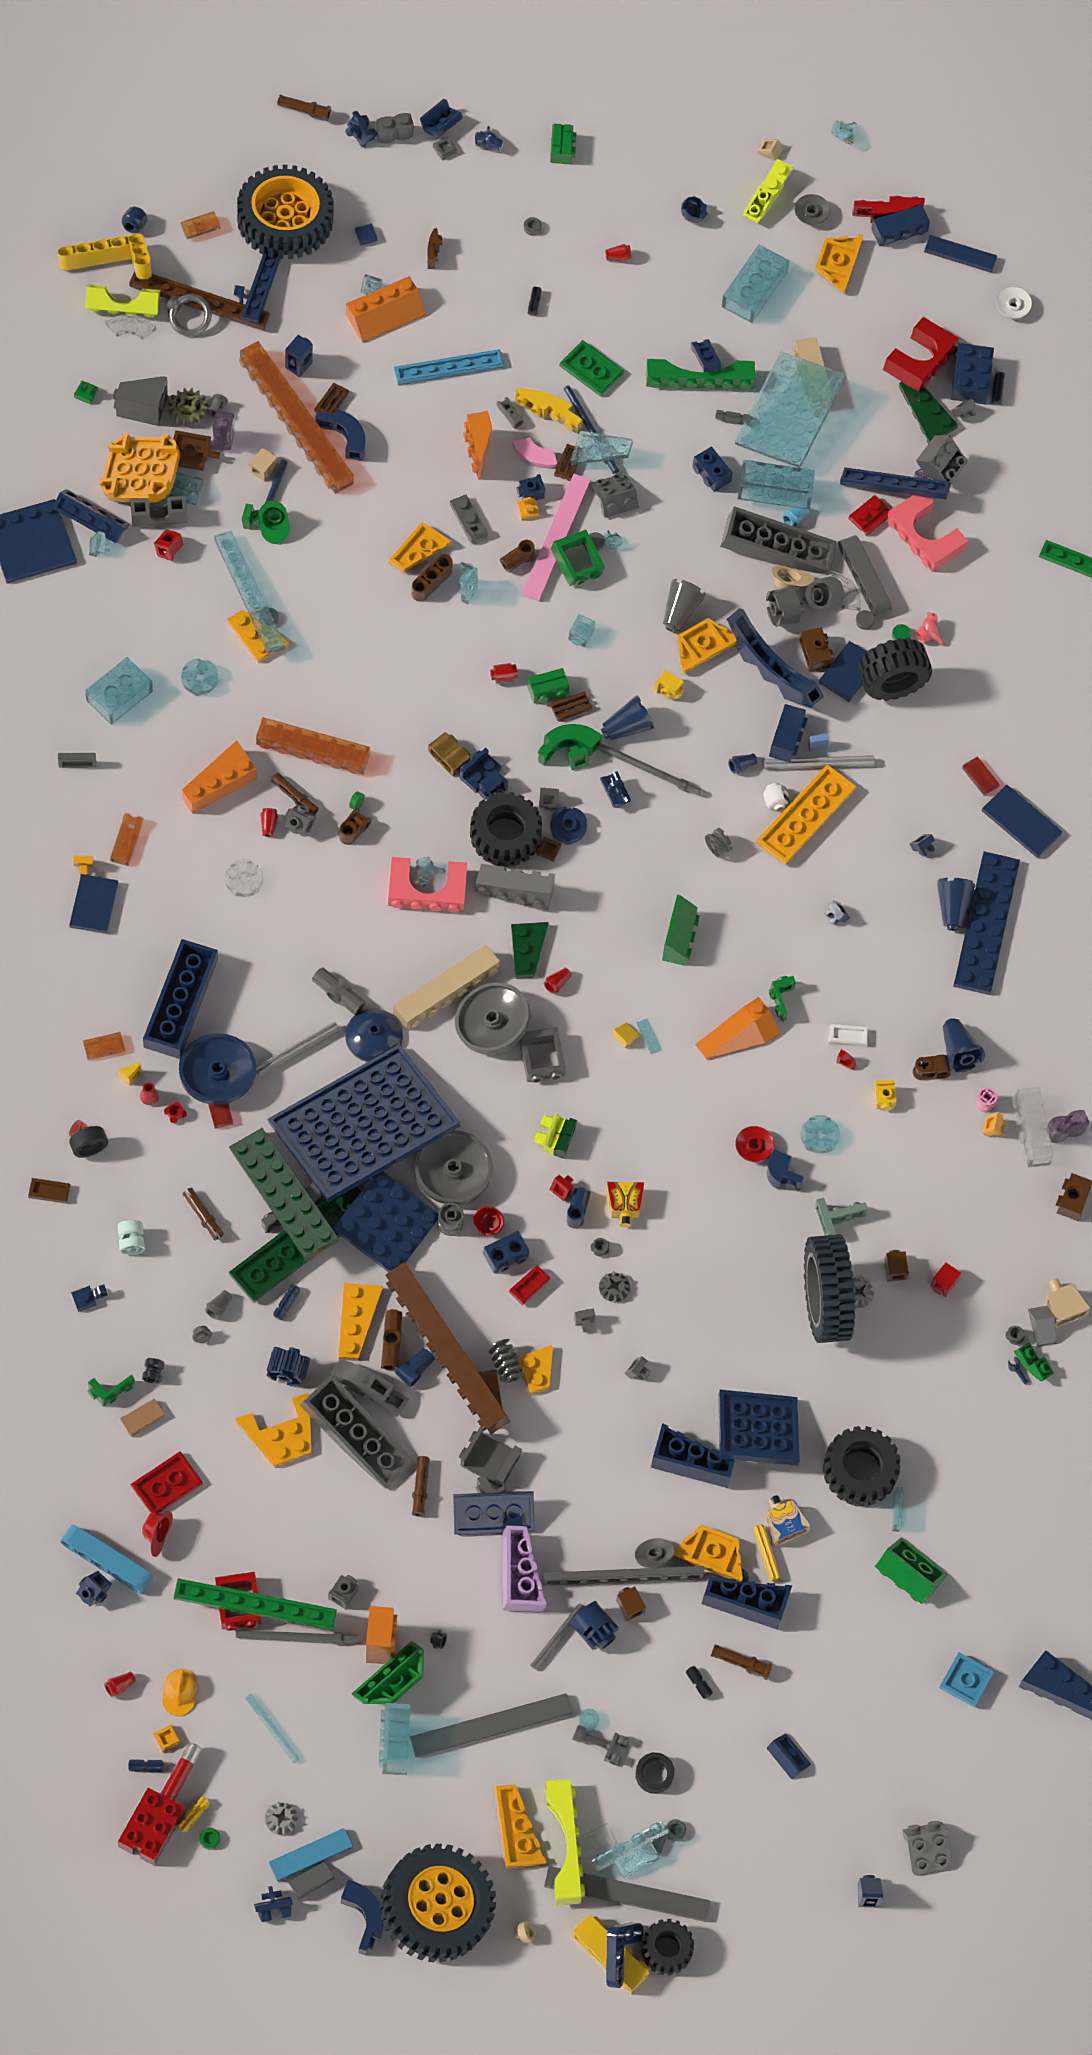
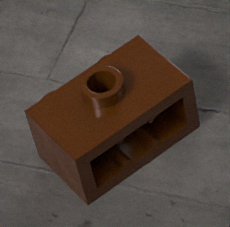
M822 627L801 631L799 642L809 672L829 668L832 660H834L832 649L828 648V636L823 632Z

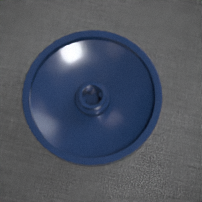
M209 1034L194 1040L184 1050L179 1061V1077L186 1092L194 1099L212 1105L227 1104L241 1098L252 1087L256 1077V1060L252 1050L241 1039L229 1034Z

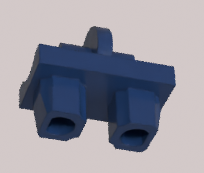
M353 111V117L347 123L348 127L345 133L347 136H353L357 139L361 147H366L368 141L374 140L377 133L374 128H367L369 125L367 115H360L358 111Z
M618 771L611 775L600 777V781L613 808H618L631 802V798Z
M268 1886L269 1893L261 1894L262 1900L270 1899V1901L254 1904L255 1911L258 1912L261 1922L271 1921L270 1909L278 1908L280 1918L291 1917L292 1898L286 1897L275 1900L276 1897L282 1896V1891L273 1892L272 1886Z

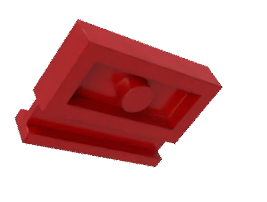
M874 495L851 513L848 519L868 536L887 520L889 509L885 503Z

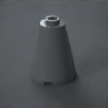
M673 579L670 585L663 621L665 629L670 632L680 631L706 596L705 592L703 594L700 592L701 588L685 580L679 583L676 582L677 579Z

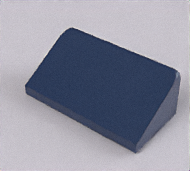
M786 1733L774 1739L767 1747V1750L791 1779L798 1776L811 1765Z

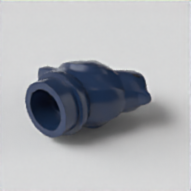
M487 126V130L484 132L475 133L476 147L480 146V148L486 147L487 149L496 150L503 148V141L490 130V126Z

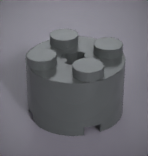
M794 586L768 591L766 601H769L770 607H767V613L771 623L776 625V627L798 623L801 613H804V606L802 602H799L797 588Z

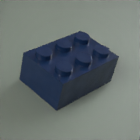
M958 343L951 400L964 401L973 399L977 404L986 405L990 388L993 347Z

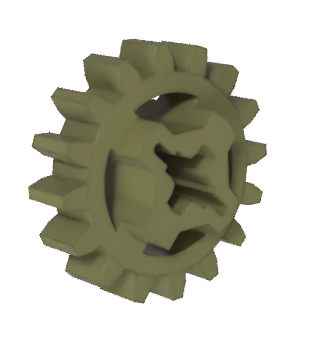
M183 388V392L177 390V396L171 395L168 407L169 413H171L172 419L176 418V423L183 421L185 426L189 422L193 426V421L200 423V418H205V413L208 412V402L205 400V395L200 396L199 390L193 392V388L190 391Z

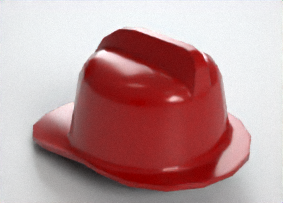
M165 1511L163 1514L150 1513L143 1525L142 1534L151 1543L150 1549L153 1557H157L161 1553L166 1536L171 1528L173 1515L170 1511Z

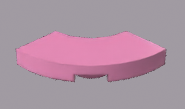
M530 437L513 441L515 451L523 460H527L537 467H557L558 464L553 449L538 447Z

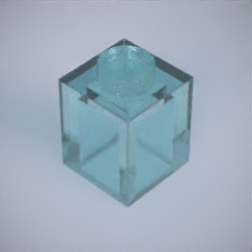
M578 614L569 631L568 640L574 645L586 647L595 630V621Z

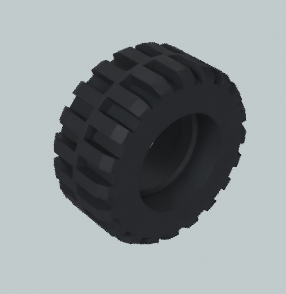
M896 638V640H888L883 644L880 643L877 647L871 648L868 653H865L859 661L858 672L865 692L870 697L876 700L883 699L884 701H889L890 699L896 700L899 697H906L908 694L915 693L919 688L924 687L932 675V666L926 649L921 642L911 638Z
M498 792L497 796L491 794L487 796V801L483 799L479 802V806L475 807L470 823L471 844L476 848L475 852L479 856L483 855V860L486 862L492 861L493 865L496 866L499 864H504V867H509V864L517 866L520 865V861L526 862L529 860L530 855L533 856L536 853L541 842L542 818L539 815L538 808L533 807V802L529 799L527 801L524 800L525 796L520 794L515 796L513 792L508 794ZM511 819L519 823L524 832L515 839L502 840L492 835L488 827L496 820Z
M856 1426L853 1428V1431H850L849 1428L844 1430L842 1435L838 1434L834 1437L833 1442L828 1446L824 1458L823 1472L825 1473V1482L830 1484L829 1489L832 1493L837 1492L836 1497L842 1500L845 1498L847 1499V1504L850 1505L853 1502H857L858 1506H864L865 1502L873 1505L876 1503V1500L881 1502L886 1498L887 1494L892 1492L900 1473L901 1458L900 1454H897L898 1448L895 1444H890L892 1439L888 1435L883 1437L882 1431L878 1429L876 1432L871 1431L872 1427L866 1426L864 1430L860 1426ZM853 1452L868 1453L878 1461L880 1473L871 1480H857L845 1470L843 1465L844 1459Z

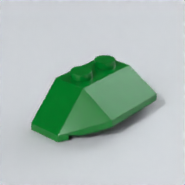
M410 1641L352 1692V1696L363 1704H394L423 1678V1648Z

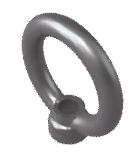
M186 294L179 298L172 296L166 304V308L170 310L169 321L172 328L183 336H197L203 333L211 322L212 312L210 305L201 296L195 294ZM188 301L200 304L205 313L202 324L195 329L181 327L176 319V312L179 311L183 303Z

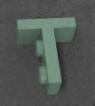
M824 1198L817 1199L815 1204L824 1235H835L834 1224L865 1217L868 1211L866 1202H855L848 1207H835L828 1211Z

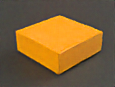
M172 1724L153 1733L162 1753L181 1744Z

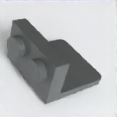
M615 474L613 477L598 479L596 482L591 483L592 489L600 498L602 515L605 518L639 508L636 488L625 474Z
M930 1821L928 1825H910L908 1829L902 1830L903 1838L908 1843L911 1868L914 1875L952 1868L953 1863L948 1829L942 1822Z

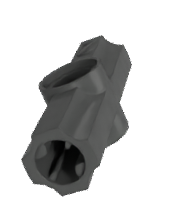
M324 967L319 968L312 977V981L322 988L334 1003L342 1004L352 1014H358L366 1005V1001L353 992L345 980L337 979Z

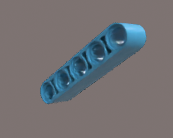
M72 1524L60 1540L61 1544L139 1594H142L153 1578V1575L146 1569L76 1525Z

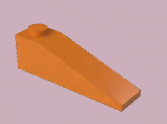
M757 997L697 1042L695 1046L705 1059L708 1060L727 1055L729 1052L746 1050L748 1047L765 1045L779 1036L780 1033L770 1010Z

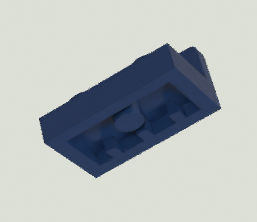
M486 747L482 751H477L473 759L469 763H464L460 768V780L475 793L478 792L479 782L494 769L498 772L502 770V766L488 754L489 750Z

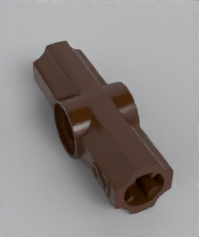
M396 1309L385 1311L381 1369L386 1371L397 1370L399 1364L403 1312ZM393 1337L397 1341L394 1343H390L387 1341V1339Z

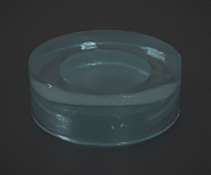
M585 1709L580 1713L579 1724L585 1727V1730H593L599 1724V1714L594 1709Z

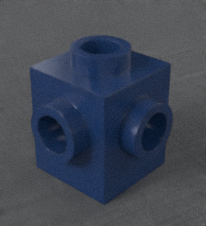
M96 1571L80 1581V1588L76 1594L90 1607L96 1603L101 1604L107 1598L106 1593L112 1583L99 1571Z

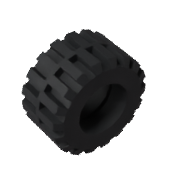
M661 1919L658 1920L657 1924L654 1922L646 1930L642 1940L641 1951L645 1964L652 1967L651 1971L654 1973L659 1971V1975L668 1973V1976H671L674 1972L676 1974L680 1973L682 1969L688 1966L694 1952V1939H692L691 1931H687L688 1927L685 1924L681 1926L678 1920L672 1922V1919H667V1921ZM663 1937L672 1938L678 1943L680 1951L676 1956L664 1957L656 1950V1942Z

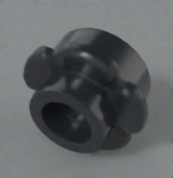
M441 1629L432 1633L430 1643L434 1649L444 1648L447 1634L443 1633Z

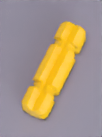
M202 1796L197 1801V1805L195 1804L184 1816L185 1819H181L177 1824L178 1829L184 1833L187 1832L190 1825H193L202 1815L203 1810L209 1807V1800Z

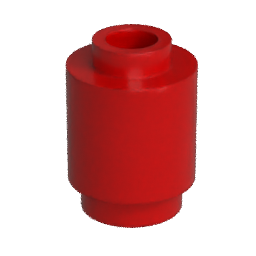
M516 664L493 665V669L490 670L491 680H495V683L498 684L518 679Z

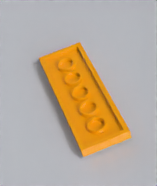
M827 764L757 839L756 844L786 865L856 790V786Z

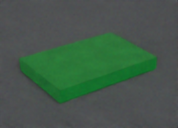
M584 340L559 364L562 369L600 397L624 374L623 369Z

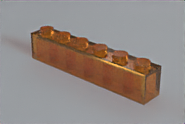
M262 717L256 734V745L263 749L270 748L277 750L281 754L288 753L295 755L299 759L306 758L313 760L317 764L324 763L335 769L342 768L348 770L353 774L360 773L364 775L370 757L369 746Z

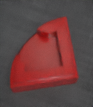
M841 1049L836 1062L848 1069L854 1070L856 1067L855 1059Z

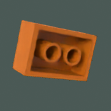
M369 1606L366 1663L385 1664L395 1655L398 1615L394 1614L393 1607Z

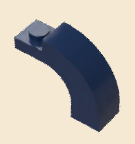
M336 409L335 415L328 412H317L315 427L341 433L347 440L345 458L363 461L365 456V433L359 421L351 414Z
M347 1879L341 1896V1904L358 1910L366 1921V1928L358 1949L359 1954L366 1956L368 1950L372 1951L376 1939L373 1936L380 1939L382 1937L383 1921L380 1915L383 1912L380 1910L379 1901L368 1888Z

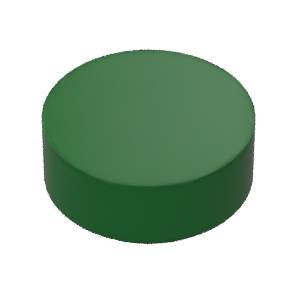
M904 624L896 625L892 631L893 640H896V638H910L911 635L910 628Z
M359 791L355 792L350 799L349 807L353 810L355 808L360 809L364 802L365 794Z
M214 1828L204 1829L199 1836L201 1846L207 1850L215 1849L220 1843L219 1832Z

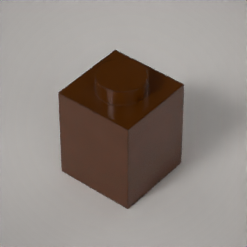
M891 1250L889 1253H886L884 1262L887 1282L907 1280L909 1270L906 1251Z
M635 1586L623 1588L618 1592L616 1602L626 1621L645 1613L646 1606Z

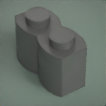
M400 113L394 117L385 116L376 120V133L379 143H390L396 139L406 140L413 137L414 123L410 113Z

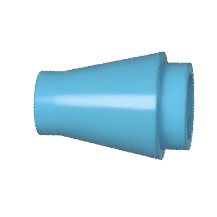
M802 504L785 511L782 516L783 522L794 527L797 526L809 513V508L807 505Z

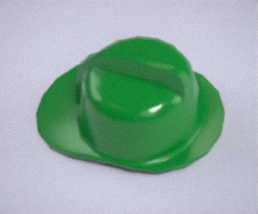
M277 501L265 502L259 510L262 536L269 543H282L289 535L287 510L283 504Z

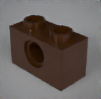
M1071 1173L1069 1179L1065 1178L1062 1186L1065 1192L1063 1196L1059 1195L1055 1205L1059 1207L1057 1214L1079 1221L1092 1187V1180ZM1069 1194L1076 1195L1077 1199H1072Z

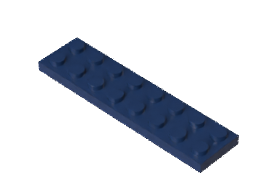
M983 851L953 987L986 995L991 994L1020 859Z

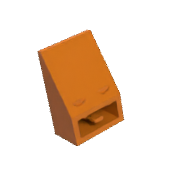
M488 411L467 414L466 422H464V441L469 444V447H467L468 456L473 459L471 463L472 471L477 474L478 479H481L491 446L492 424Z

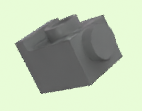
M341 1575L329 1591L328 1599L346 1609L358 1591L357 1580L351 1575L346 1577ZM344 1585L348 1589L344 1591L341 1589V1586Z

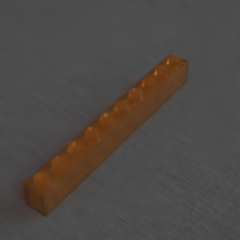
M257 341L241 349L239 358L241 366L248 370L250 379L257 383L260 393L262 395L265 394L269 406L277 411L276 414L281 422L284 421L288 433L290 435L293 434L296 438V443L300 449L303 448L307 460L313 462L319 476L322 475L327 488L332 489L334 494L353 485V473L260 342Z

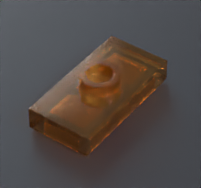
M213 211L182 221L181 227L186 238L190 239L220 229V223Z
M121 1032L83 1040L87 1060L125 1052Z

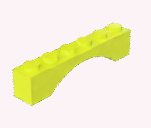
M571 1779L546 1780L547 1808L561 1824L567 1844L565 1862L554 1881L555 1904H580L581 1897H585L584 1884H580V1877H583L582 1864H578V1857H581V1846L576 1843V1837H579V1825H575L574 1818H577V1805H573L572 1798H576L575 1786H571Z

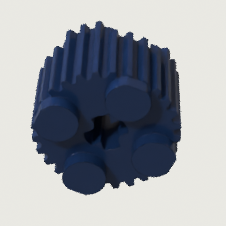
M274 1347L266 1369V1376L274 1381L277 1378L285 1381L291 1387H299L300 1382L305 1381L311 1358L301 1355L300 1350L289 1347V1350Z

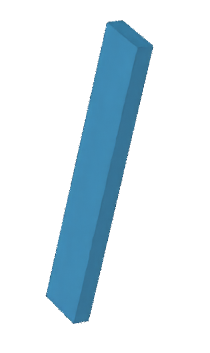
M500 349L395 366L394 372L397 385L503 368L504 364Z

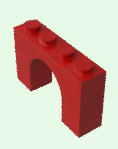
M922 317L914 326L910 339L927 348L933 355V358L916 360L895 348L886 358L883 371L918 392L923 386H928L931 377H935L940 367L947 364L949 356L957 352L959 340L958 337L925 317Z

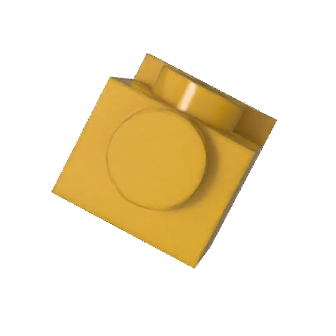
M665 670L655 682L654 692L658 693L660 691L664 697L671 698L672 700L679 699L684 692V681Z
M895 1079L875 1080L873 1089L876 1109L888 1111L895 1108Z

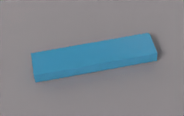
M342 1828L269 1861V1865L278 1882L353 1848L345 1828Z

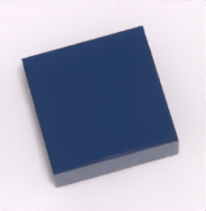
M372 223L355 228L360 246L377 241V235Z

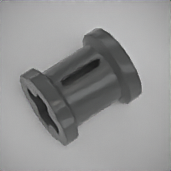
M214 394L212 397L213 402L211 407L208 408L207 413L212 417L221 418L223 416V408L227 405L228 399L221 394Z

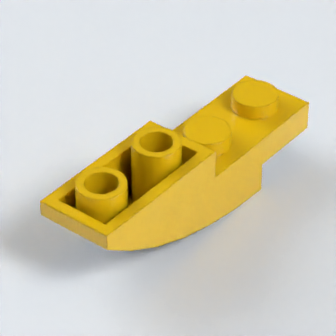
M527 388L516 389V402L520 406H525L531 410L535 416L545 419L547 415H550L553 420L559 421L570 431L578 433L581 430L582 419L571 412L572 404L543 391Z

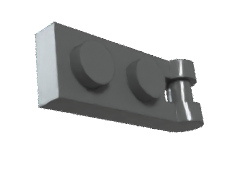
M467 494L450 500V506L470 543L475 542L480 537H488L487 530L482 525Z

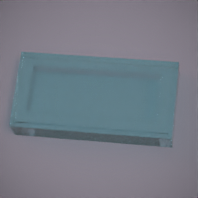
M896 1487L893 1497L892 1531L899 1532L902 1526L903 1487Z

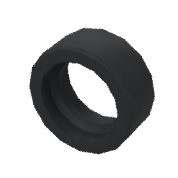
M90 1126L72 1135L69 1139V1144L76 1157L85 1158L105 1149L108 1145V1138L101 1126Z
M652 1752L644 1755L639 1760L636 1766L635 1778L638 1785L644 1791L658 1794L671 1786L675 1768L672 1761L666 1755ZM653 1761L662 1763L667 1770L666 1779L657 1785L648 1783L643 1776L645 1765Z

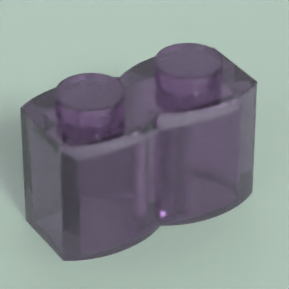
M1075 1110L1067 1116L1052 1118L1046 1128L1050 1142L1059 1143L1068 1137H1077L1084 1134L1089 1125L1085 1110Z

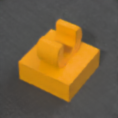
M528 497L517 501L521 521L539 517L535 498Z
M74 856L73 863L74 866H79L80 875H87L88 866H94L93 856Z
M997 1112L986 1116L982 1134L986 1136L994 1134L996 1136L1004 1135L1005 1132L1001 1131V1127L1007 1125L1003 1121L1004 1115Z

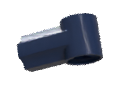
M579 1187L574 1189L571 1203L567 1210L566 1220L567 1225L571 1228H580L584 1223V1216L591 1192L586 1188ZM578 1215L579 1218H573L571 1216Z
M423 1347L409 1362L405 1361L395 1374L409 1387H412L420 1379L422 1373L435 1361V1357L428 1349Z

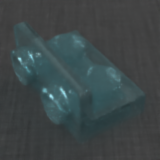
M176 472L173 488L167 497L185 496L186 503L196 505L204 479Z
M461 562L459 565L461 602L468 604L478 588V571L474 565Z

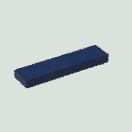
M929 235L924 250L925 253L992 273L997 259L995 254L933 235Z

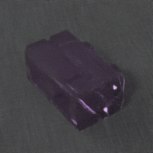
M216 411L213 424V447L221 451L231 450L235 435L234 414Z

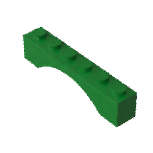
M647 359L646 387L723 388L726 390L735 388L748 390L754 389L755 361L737 360L731 365L713 372L689 371L671 364L666 359Z

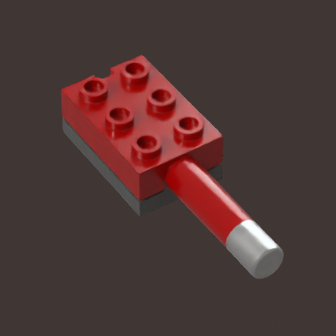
M193 1742L188 1743L161 1793L150 1788L146 1789L118 1840L119 1848L132 1855L134 1852L140 1854V1859L153 1866L156 1865L177 1824L185 1813L184 1806L177 1803L175 1799L202 1752V1748Z

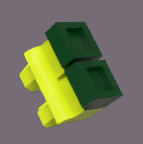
M556 1113L554 1117L543 1115L540 1127L549 1130L547 1134L537 1130L534 1143L543 1146L542 1151L564 1159L575 1132L577 1120L573 1118L568 1120Z

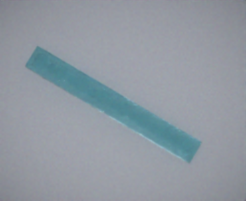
M232 530L215 535L216 545L267 654L285 650V643Z

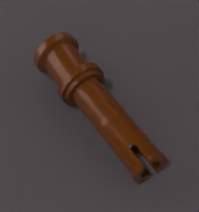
M281 94L278 97V106L305 112L310 117L316 116L323 118L324 121H328L330 118L331 106L329 105L326 107L318 105L317 102H304Z
M717 1644L714 1645L711 1657L746 1669L748 1674H757L762 1676L764 1680L768 1679L773 1666L771 1662L768 1664L757 1660L755 1656L750 1658Z

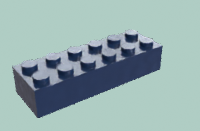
M181 939L144 1034V1048L178 1059L181 1058L218 961L217 949Z

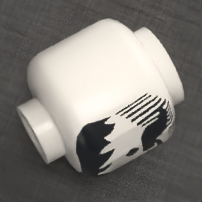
M780 783L768 785L763 793L767 808L775 810V812L785 810L790 802L786 787L780 785Z

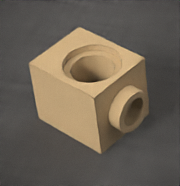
M261 448L250 461L249 472L265 481L277 467L276 455L271 451Z

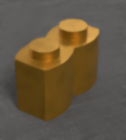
M444 732L428 745V752L450 775L454 776L460 771L464 763L470 762V753L465 747H460L457 744L458 742L452 734L449 735Z

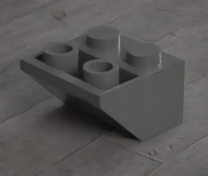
M935 435L916 462L927 476L934 480L951 482L952 484L968 460L950 435Z

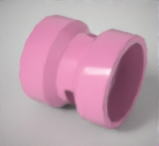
M988 1087L980 1090L976 1100V1106L980 1111L990 1112L993 1110L997 1100L995 1090Z

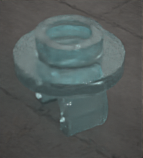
M607 530L604 534V545L607 549H617L621 546L622 538L618 533L615 532L611 535L610 531Z

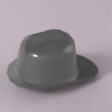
M832 576L825 577L810 583L802 599L812 609L823 610L841 601L844 588L841 581Z

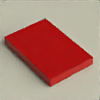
M179 1451L130 1485L150 1513H161L203 1485V1482L181 1451Z

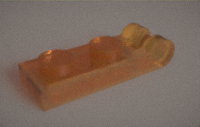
M124 814L110 862L129 866L143 824V817L137 816L136 818L132 817L131 814ZM129 824L135 825V826H134V829H133V828H129L128 825H129Z

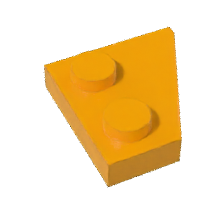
M552 1345L517 1357L519 1359L518 1365L522 1366L521 1372L525 1373L523 1378L531 1395L549 1389Z

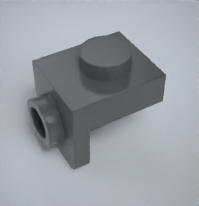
M485 1475L477 1478L476 1490L478 1493L507 1491L505 1486L494 1491Z

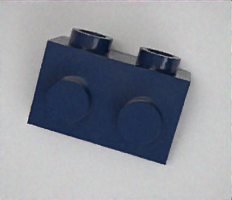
M442 99L421 116L420 121L424 132L439 138L456 125L463 116L461 112L450 108L446 99Z

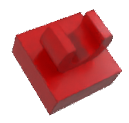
M558 1175L554 1178L549 1190L562 1201H565L569 1198L574 1187L571 1184L574 1179L569 1175L565 1178Z

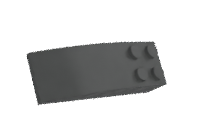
M734 506L728 515L720 547L772 564L829 573L837 541Z
M330 1375L300 1404L325 1433L383 1488L386 1489L414 1462L333 1375Z

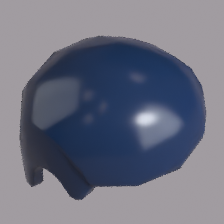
M696 196L688 197L681 204V214L685 220L691 223H698L708 214L707 204L703 203Z

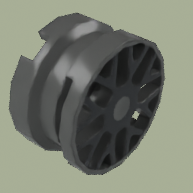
M721 828L713 830L712 834L705 835L708 848L718 858L724 852H729L733 848L732 846L730 847L732 843L728 835L725 836Z

